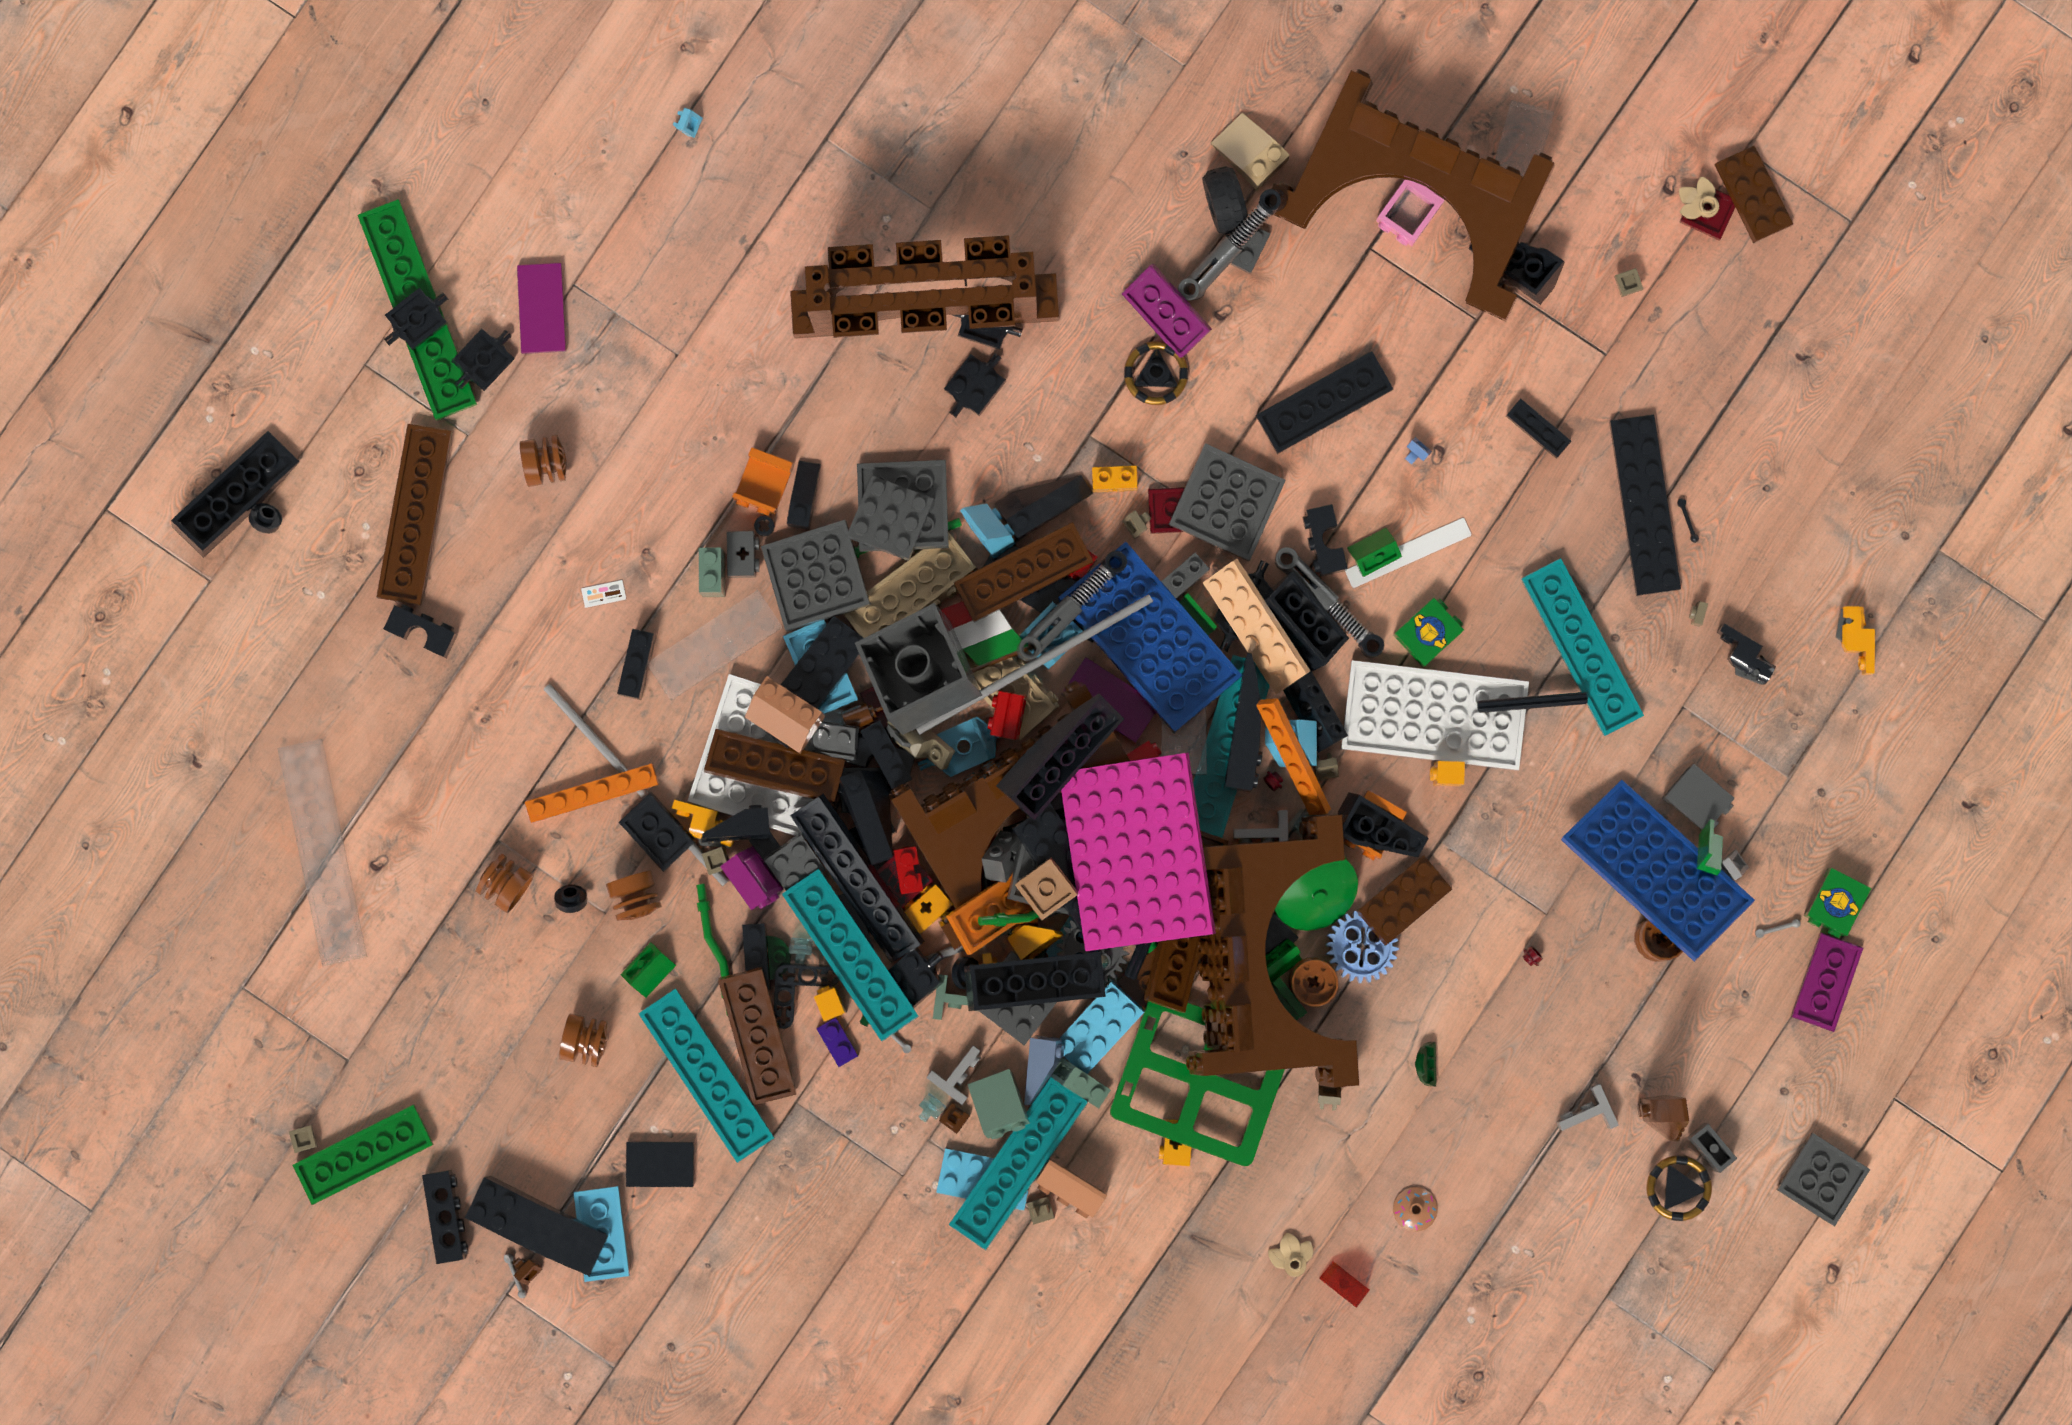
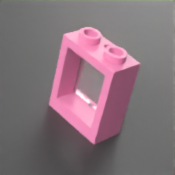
M1404 180L1377 217L1378 227L1386 233L1391 231L1397 236L1396 239L1401 244L1413 246L1442 206L1444 199L1421 184Z

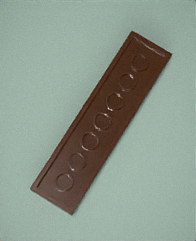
M407 424L377 599L422 605L452 431Z
M1200 830L1203 846L1228 845V840ZM1200 936L1158 942L1144 1000L1180 1013L1186 1012L1200 956L1197 948Z

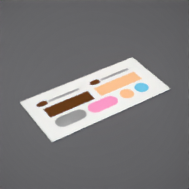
M623 580L581 588L585 608L626 600Z

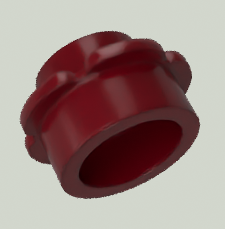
M1268 771V774L1263 778L1267 786L1274 792L1278 788L1282 789L1281 783L1283 779L1276 771L1273 773Z
M1530 946L1527 950L1524 948L1525 954L1522 956L1530 966L1533 964L1539 966V962L1543 960L1541 954L1533 946Z

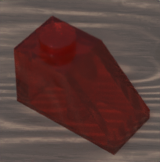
M1334 1261L1330 1263L1319 1278L1356 1308L1370 1291L1369 1288Z

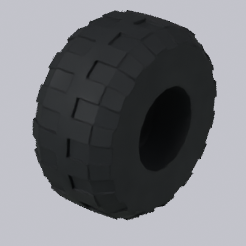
M1227 166L1207 171L1202 180L1214 225L1219 233L1225 235L1236 232L1235 229H1238V226H1241L1240 223H1244L1243 220H1246V217H1248L1238 178L1233 168Z

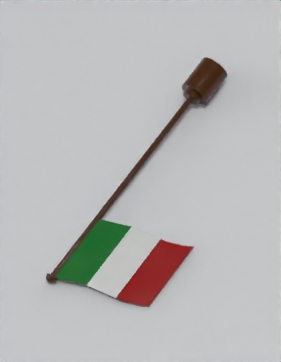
M963 601L941 609L950 620L962 649L978 665L971 669L973 673L1017 655V645L1023 639L1011 628L1000 610L974 623ZM1028 643V645L1024 644L1023 649L1024 652L1028 650L1033 651L1034 647ZM865 702L845 710L841 714L846 725L858 726L860 729L873 724V718L877 717L875 713L883 710V708L879 706L873 709L872 705L867 706Z

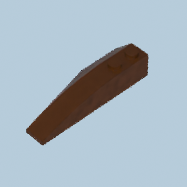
M1662 1095L1640 1098V1104H1637L1638 1115L1643 1118L1645 1123L1666 1139L1680 1141L1682 1132L1685 1131L1684 1127H1687L1689 1123L1686 1098Z

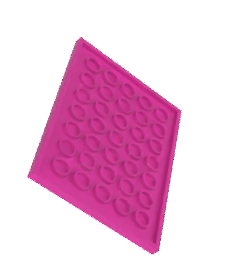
M1189 753L1079 769L1061 792L1075 885L1078 891L1077 899L1085 951L1215 934Z

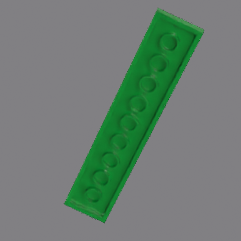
M397 199L358 214L357 216L392 308L418 288L427 297L434 300L436 298L435 291L400 200ZM439 306L438 308H439V310H440V313H441V315H442L443 318H444V315H443V312H442V310H441V307ZM447 325L415 350H412L407 344L436 421L478 405L469 382L463 389L458 388L463 381L458 386L455 384L463 373L451 362L458 352Z

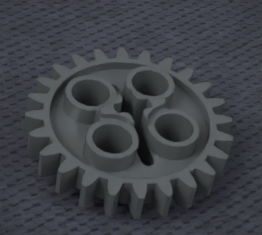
M1071 920L1072 928H1063L1067 934L1061 937L1064 942L1057 944L1058 947L1062 948V951L1057 953V956L1091 953L1085 951L1084 943L1079 942L1078 935L1080 931ZM1128 946L1098 950V952H1101V956H1106L1109 960L1108 965L1103 968V977L1106 983H1109L1108 976L1117 978L1116 970L1123 972L1119 965L1121 963H1128L1123 959V956L1130 955L1129 952L1124 951V948Z

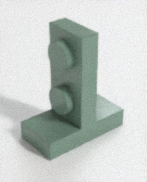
M939 974L943 983L936 989L932 1019L942 1020L944 1002L948 1003V1007L961 1009L962 1005H968L967 996L947 994L948 975Z
M1060 1058L1059 1064L1051 1075L1054 1080L1098 1109L1111 1091L1064 1058Z

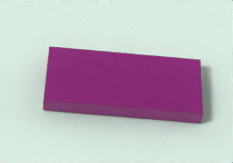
M562 264L517 265L521 353L566 352Z
M1151 264L1122 293L1124 298L1180 358L1189 353L1212 330L1207 322L1154 264Z
M1085 657L1068 683L1070 684L1073 681L1083 682L1092 697L1100 694L1124 718L1115 730L1134 743L1137 742L1156 713L1136 689L1087 657Z
M1820 933L1791 1017L1834 1032L1863 947Z

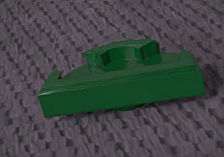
M767 936L770 980L775 979L777 967L783 963L791 962L789 947L783 940L776 936ZM784 968L783 972H779V975H783L787 969Z
M1436 1042L1424 1043L1420 1047L1415 1061L1419 1080L1424 1085L1436 1087Z

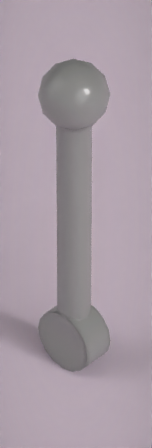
M1794 919L1791 923L1773 928L1757 929L1755 935L1758 938H1762L1764 934L1790 927L1798 928L1801 922L1799 919Z
M895 1034L891 1036L902 1047L904 1053L911 1051L910 1045L905 1044Z
M508 1253L504 1255V1261L508 1263L511 1273L514 1275L516 1270L512 1263L513 1256ZM513 1276L519 1291V1298H525L527 1295L526 1291L522 1289L521 1283Z

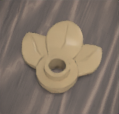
M1700 177L1696 188L1682 187L1679 189L1680 199L1685 204L1680 210L1684 217L1688 219H1696L1700 216L1709 218L1718 212L1719 203L1714 197L1715 187L1708 179ZM1710 204L1712 209L1705 210L1703 205Z
M1286 1233L1281 1239L1280 1249L1268 1250V1256L1276 1268L1285 1269V1272L1291 1277H1299L1306 1271V1263L1313 1256V1247L1310 1241L1300 1244L1295 1236ZM1293 1262L1299 1263V1267L1297 1269H1293L1291 1267V1264Z

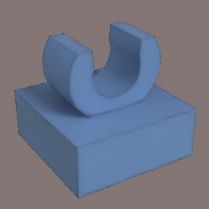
M1415 437L1407 445L1411 452L1405 459L1410 464H1413L1418 457L1424 461L1432 451Z

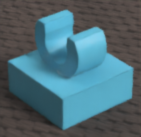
M684 108L683 111H678L677 114L681 117L679 122H674L673 125L685 135L695 138L703 118L694 111Z

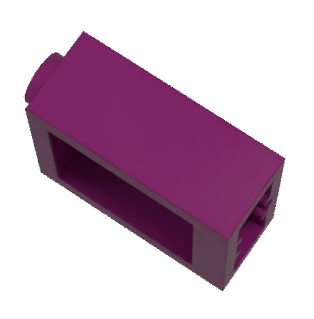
M753 846L737 853L720 866L751 910L757 907L763 909L767 905L772 904L780 898L778 893L784 890Z

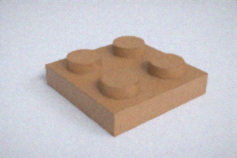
M1052 857L1015 883L1017 889L1041 920L1078 895V891Z

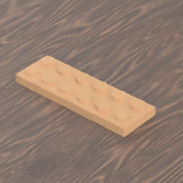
M1238 559L1232 561L1203 582L1247 652L1252 654L1253 661L1275 695L1310 672V669Z

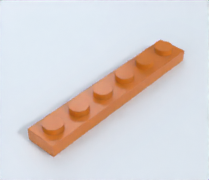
M1279 699L1260 700L1256 706L1309 815L1328 814L1331 807Z
M651 763L525 801L530 822L534 823L659 785L654 765Z

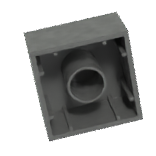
M935 603L855 643L887 720L902 735L982 696L950 620Z

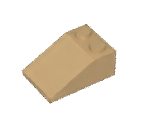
M1243 113L1211 142V145L1256 191L1289 160L1290 156L1270 135Z

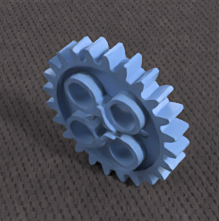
M1356 911L1353 912V918L1345 914V922L1338 919L1339 927H1331L1335 933L1327 935L1332 940V942L1325 944V946L1331 948V951L1327 952L1326 955H1333V959L1330 960L1329 964H1337L1334 970L1336 972L1341 969L1342 978L1349 974L1350 982L1357 977L1358 983H1362L1363 977H1365L1367 983H1370L1372 975L1376 980L1380 979L1378 972L1386 975L1385 967H1393L1389 961L1397 959L1392 952L1399 950V948L1393 946V943L1397 942L1398 939H1393L1386 946L1380 939L1378 942H1371L1368 934L1372 930ZM1364 927L1365 934L1363 939V945L1367 946V949H1365L1362 953L1363 966L1360 967L1359 960L1361 949L1357 948V945L1361 943V928ZM1348 929H1353L1357 933L1355 941H1351L1346 937ZM1350 951L1355 954L1356 960L1354 963H1348L1345 960L1346 952ZM1369 953H1374L1378 957L1376 965H1372L1367 961Z

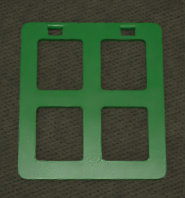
M1147 1002L1110 1107L1111 1117L1237 1165L1249 1166L1252 1164L1285 1069L1266 1071L1259 1090L1251 1089L1216 1075L1201 1076L1190 1074L1186 1064L1154 1053L1150 1050V1046L1163 1012H1168L1205 1026V1022L1202 1019L1203 1008L1188 1003L1186 1012L1180 1013ZM1149 1016L1155 1018L1152 1031L1144 1029ZM1204 1044L1203 1050H1209L1210 1048H1207V1044ZM1143 1068L1153 1070L1189 1085V1090L1176 1124L1131 1108L1130 1103ZM1126 1081L1133 1084L1129 1096L1122 1095ZM1209 1091L1251 1107L1252 1112L1239 1147L1193 1130L1205 1092Z

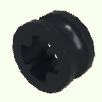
M764 515L756 519L754 528L759 535L769 536L773 533L775 525L770 517ZM762 520L770 522L768 524L770 529L766 532L764 529L763 532L759 530L761 527L759 523Z

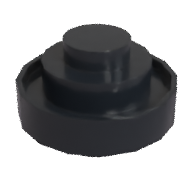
M259 503L253 506L248 516L252 527L262 533L270 534L276 532L282 522V515L279 510L266 503Z
M569 884L562 886L555 892L554 902L556 908L562 912L575 913L587 905V893L581 886Z
M961 957L954 962L952 979L954 984L960 989H966L964 966L979 965L978 961L973 957Z

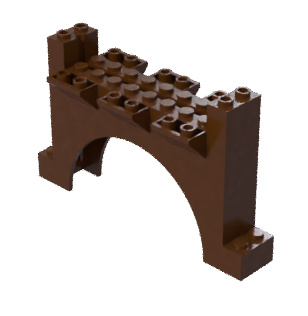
M1357 69L1356 72L1351 70L1295 192H1293L1294 189L1291 186L1282 182L1279 185L1273 184L1271 189L1282 190L1287 196L1285 208L1277 211L1274 215L1306 229L1317 210L1328 199L1355 183L1375 178H1398L1421 184L1440 195L1453 207L1469 234L1473 250V275L1465 300L1466 304L1506 322L1518 297L1514 294L1515 289L1504 284L1501 288L1498 286L1553 172L1555 163L1552 162V157L1541 152L1539 155L1534 154L1524 176L1520 175L1518 169L1508 166L1507 169L1501 167L1500 161L1489 156L1487 159H1480V154L1470 149H1467V152L1462 151L1458 145L1459 143L1450 138H1446L1444 141L1439 138L1438 133L1428 128H1426L1425 132L1419 131V126L1411 122L1401 123L1397 114L1385 110L1384 113L1379 111L1377 105L1366 101L1373 86L1370 74L1360 69ZM1273 194L1270 197V204L1275 206L1277 197Z
M1009 235L964 238L965 261L943 262L941 240L897 242V265L876 267L873 244L828 247L829 268L828 265L805 266L806 290L790 291L794 339L879 335V321L901 318V333L946 331V315H969L970 329L1059 321L1056 273L1035 275L1033 251L1010 254ZM1001 278L1012 283V285L836 296L838 292L845 288L876 285L877 292H880L879 285L964 280L965 286H967V279Z
M1073 681L1066 685V691L1062 692L1072 711L1093 698L1083 682ZM1067 713V714L1061 716L1060 718L1057 719V721L1059 722V721L1062 720L1064 717H1066L1069 713ZM1050 725L1038 730L1039 735L1035 736V740L1030 738L1020 744L1022 748L1019 750L1017 748L1013 750L1011 747L1000 753L1001 757L995 761L990 759L981 764L982 769L978 770L979 773L977 775L974 772L963 778L964 782L962 784L959 782L957 784L954 782L947 784L942 788V793L938 795L933 793L923 799L924 803L921 805L909 785L904 787L901 784L891 790L892 794L889 797L956 909L981 892L982 857L1001 824L1019 808L996 785L1018 760L1052 728ZM1112 732L1080 769L1130 762V759L1114 732ZM949 910L940 916L941 920L938 923L953 949L956 950L962 944L946 917L952 912V910Z
M1342 815L1301 817L1302 822L1299 824V831L1303 836L1301 840L1203 846L1216 931L1215 934L1200 936V941L1197 944L1198 953L1201 955L1199 974L1202 977V981H1210L1207 994L1211 1003H1204V1008L1202 1009V1019L1206 1027V1031L1203 1033V1040L1207 1044V1048L1210 1049L1188 1051L1189 1057L1186 1058V1066L1190 1074L1210 1076L1317 1066L1315 1077L1320 1086L1333 1088L1359 1086L1357 1040L1325 1037L1309 1030L1295 1020L1284 1008L1274 992L1269 979L1265 958V943L1269 922L1274 909L1287 889L1310 870L1323 864L1345 860Z

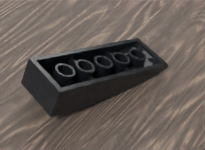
M267 431L171 520L172 528L204 558L249 516L253 506L262 503L300 461Z
M1247 653L1245 656L1224 788L1251 792L1253 788L1257 787L1259 774H1256L1255 770L1256 766L1261 765L1263 752L1259 751L1261 714L1256 706L1260 701L1251 653Z
M1097 694L1047 731L1018 760L996 787L1022 811L1035 820L1124 718L1100 694Z
M1101 952L964 966L968 1011L1106 997Z
M493 1176L483 1178L465 1216L466 1219L524 1248L590 1276L609 1236Z

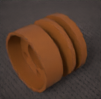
M558 435L551 436L552 446L549 445L548 438L543 437L541 448H538L535 439L520 441L522 467L528 487L543 485L544 474H548L550 482L555 483V472H557L560 481H566V455Z
M500 854L483 872L475 892L482 895L488 889L484 897L487 900L497 894L498 897L495 905L504 912L509 913L529 887L534 875L523 867L512 873L515 862L510 860L504 866L507 856Z
M650 870L606 884L609 897L611 899L621 898L622 901L613 906V909L624 908L625 911L615 915L617 921L638 919L650 915L656 909L662 907L660 901L651 904L649 901L658 897V893L647 894L646 889L655 885Z
M1647 918L1638 924L1634 933V943L1638 952L1644 958L1650 961L1662 962L1679 957L1683 953L1678 946ZM1657 934H1662L1660 938H1661L1663 941H1662V942H1656V941H1657V937H1656L1655 935H1657Z
M1307 957L1298 961L1292 967L1289 974V987L1301 1003L1308 1006H1322L1329 1003L1335 997L1338 990V977L1335 970L1327 962L1316 957ZM1314 976H1316L1315 980L1318 983L1316 985L1312 984L1309 987V981H1307L1308 977L1313 978Z
M570 1013L562 1035L559 1059L575 1062L578 1054L581 1053L582 1064L586 1065L589 1057L592 1056L591 1066L598 1067L600 1059L604 1055L608 1039L607 1021L601 1020L597 1030L596 1019L593 1018L589 1026L585 1027L584 1016Z

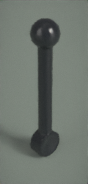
M1679 499L1677 505L1682 509L1691 533L1690 540L1696 543L1699 541V536L1695 534L1686 510V500Z

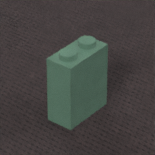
M721 547L699 548V593L702 597H725V552Z
M1010 1069L967 1084L983 1133L988 1139H998L1008 1131H1019L1024 1129L1025 1125L1030 1124L1014 1074Z

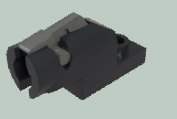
M1722 624L1717 631L1721 635L1720 639L1727 644H1735L1727 658L1729 663L1735 667V675L1759 685H1765L1772 676L1776 666L1771 664L1762 655L1758 656L1763 646L1727 624Z

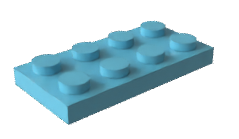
M825 620L815 622L783 636L795 665L827 625ZM848 674L844 676L821 708L818 709L823 714L858 700Z
M1113 980L1105 988L1106 997L1096 998L1060 1037L1062 1045H1064L1063 1056L1086 1074L1093 1069L1145 1012Z
M945 1148L936 1193L967 1199L994 1158ZM1028 1191L1015 1209H1025Z
M619 1186L573 1192L576 1218L609 1235L590 1276L584 1274V1282L630 1276Z

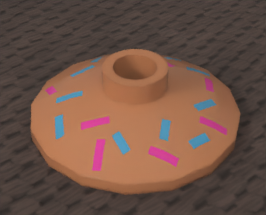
M1411 1187L1404 1189L1398 1194L1394 1201L1393 1214L1401 1227L1408 1231L1419 1232L1426 1230L1433 1224L1437 1217L1438 1207L1435 1198L1430 1192L1423 1188ZM1415 1205L1420 1207L1418 1214L1412 1212V1207Z

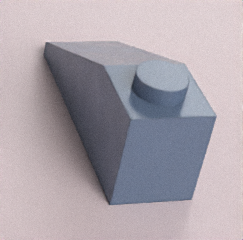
M1038 1035L1030 1038L1024 1105H1030L1035 1101L1059 1064L1060 1058H1063L1064 1045H1062L1061 1038Z

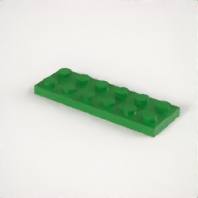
M414 1104L292 1166L311 1205H314L433 1146L434 1143Z

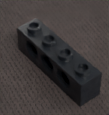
M1311 669L1309 673L1283 690L1299 720L1317 721L1318 753L1348 736Z
M452 1170L422 1175L436 1264L466 1259L465 1254H469L467 1241H463L462 1232H465L463 1218H459L458 1210L461 1209V1200L455 1193V1187H458L456 1174H452ZM440 1188H444L448 1192V1197L445 1201L440 1200L437 1196ZM444 1210L449 1211L452 1215L449 1223H445L441 1219V1213ZM448 1232L455 1236V1243L453 1245L445 1242L444 1237Z

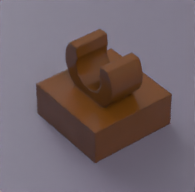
M952 1103L939 1121L957 1134L970 1115Z
M518 1257L513 1263L518 1269L513 1276L525 1285H528L542 1270L536 1262L530 1259L526 1262Z

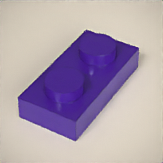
M837 1018L817 1028L838 1067L858 1057Z

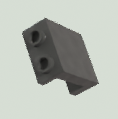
M1693 763L1662 799L1668 804H1672L1702 831L1710 819L1715 820V829L1719 824L1717 819L1722 813L1726 815L1734 805L1731 802L1735 798Z

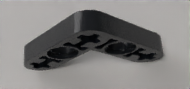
M783 963L777 967L774 991L776 1019L782 1014V1008H777V1005L782 1007L791 1006V1009L786 1008V1017H790V1020H786V1023L783 1024L780 1019H777L779 1028L787 1029L793 1023L795 985L831 987L839 982L840 979L838 977H834L832 981H828L827 977H821V982L817 981V969H821V974H828V970L833 971L830 965ZM786 968L789 973H795V968H799V981L794 980L795 976L792 975L788 976V979L785 980L782 975H779V972H783V969ZM811 969L814 972V978L810 981L804 980L801 976L803 970ZM787 990L791 994V999L787 1002L780 1001L778 998L779 992Z

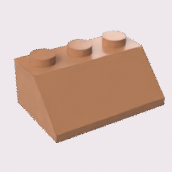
M766 676L753 695L745 718L801 754L824 720L825 715Z
M1049 1159L1036 1180V1183L1039 1184L1037 1187L1039 1190L1047 1195L1050 1192L1058 1196L1056 1200L1067 1207L1069 1204H1072L1077 1208L1075 1212L1086 1219L1088 1216H1095L1107 1197V1193L1052 1159Z

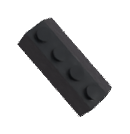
M1293 571L1262 596L1302 659L1306 660L1311 671L1326 665L1349 639Z

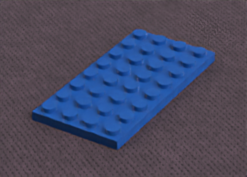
M1125 542L1115 551H1120L1126 556V568L1114 578L1107 580V583L1101 586L1102 589L1099 588V592L1096 591V594L1090 597L1091 600H1087L1088 603L1085 602V605H1082V612L1075 619L1086 630L1142 597L1150 595L1153 600L1152 603L1091 638L1175 733L1238 681L1242 674L1130 545ZM1110 558V566L1115 569L1119 568V560ZM1100 563L1060 595L1058 600L1061 601L1065 596L1071 597V594H1074V591L1079 589V586H1082V583H1085V580L1090 575H1093V572H1096Z
M1623 780L1614 786L1561 839L1563 843L1694 962L1755 901L1723 870L1717 876L1697 869L1698 848Z

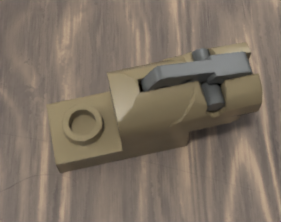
M888 721L885 730L895 743L907 750L916 759L927 757L941 770L948 768L955 750L929 729L919 735L917 729H914L902 735Z

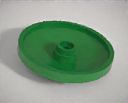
M1345 857V860L1330 862L1310 870L1287 889L1274 911L1282 922L1298 930H1318L1335 923L1347 913L1356 898L1358 878L1355 869Z

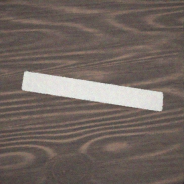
M1461 518L1398 546L1402 555L1401 558L1365 577H1362L1357 565L1347 569L1345 572L1351 586L1355 588L1470 537L1471 532L1465 519Z

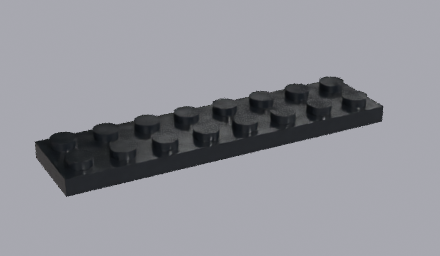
M1654 414L1611 420L1609 425L1636 596L1681 590Z
M824 793L790 815L891 963L925 942Z

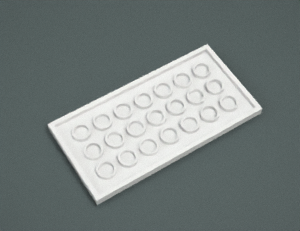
M1352 660L1344 719V729L1348 736L1342 739L1341 749L1435 761L1465 762L1468 765L1519 770L1526 709L1479 713L1477 711V702L1480 700L1527 697L1529 682Z

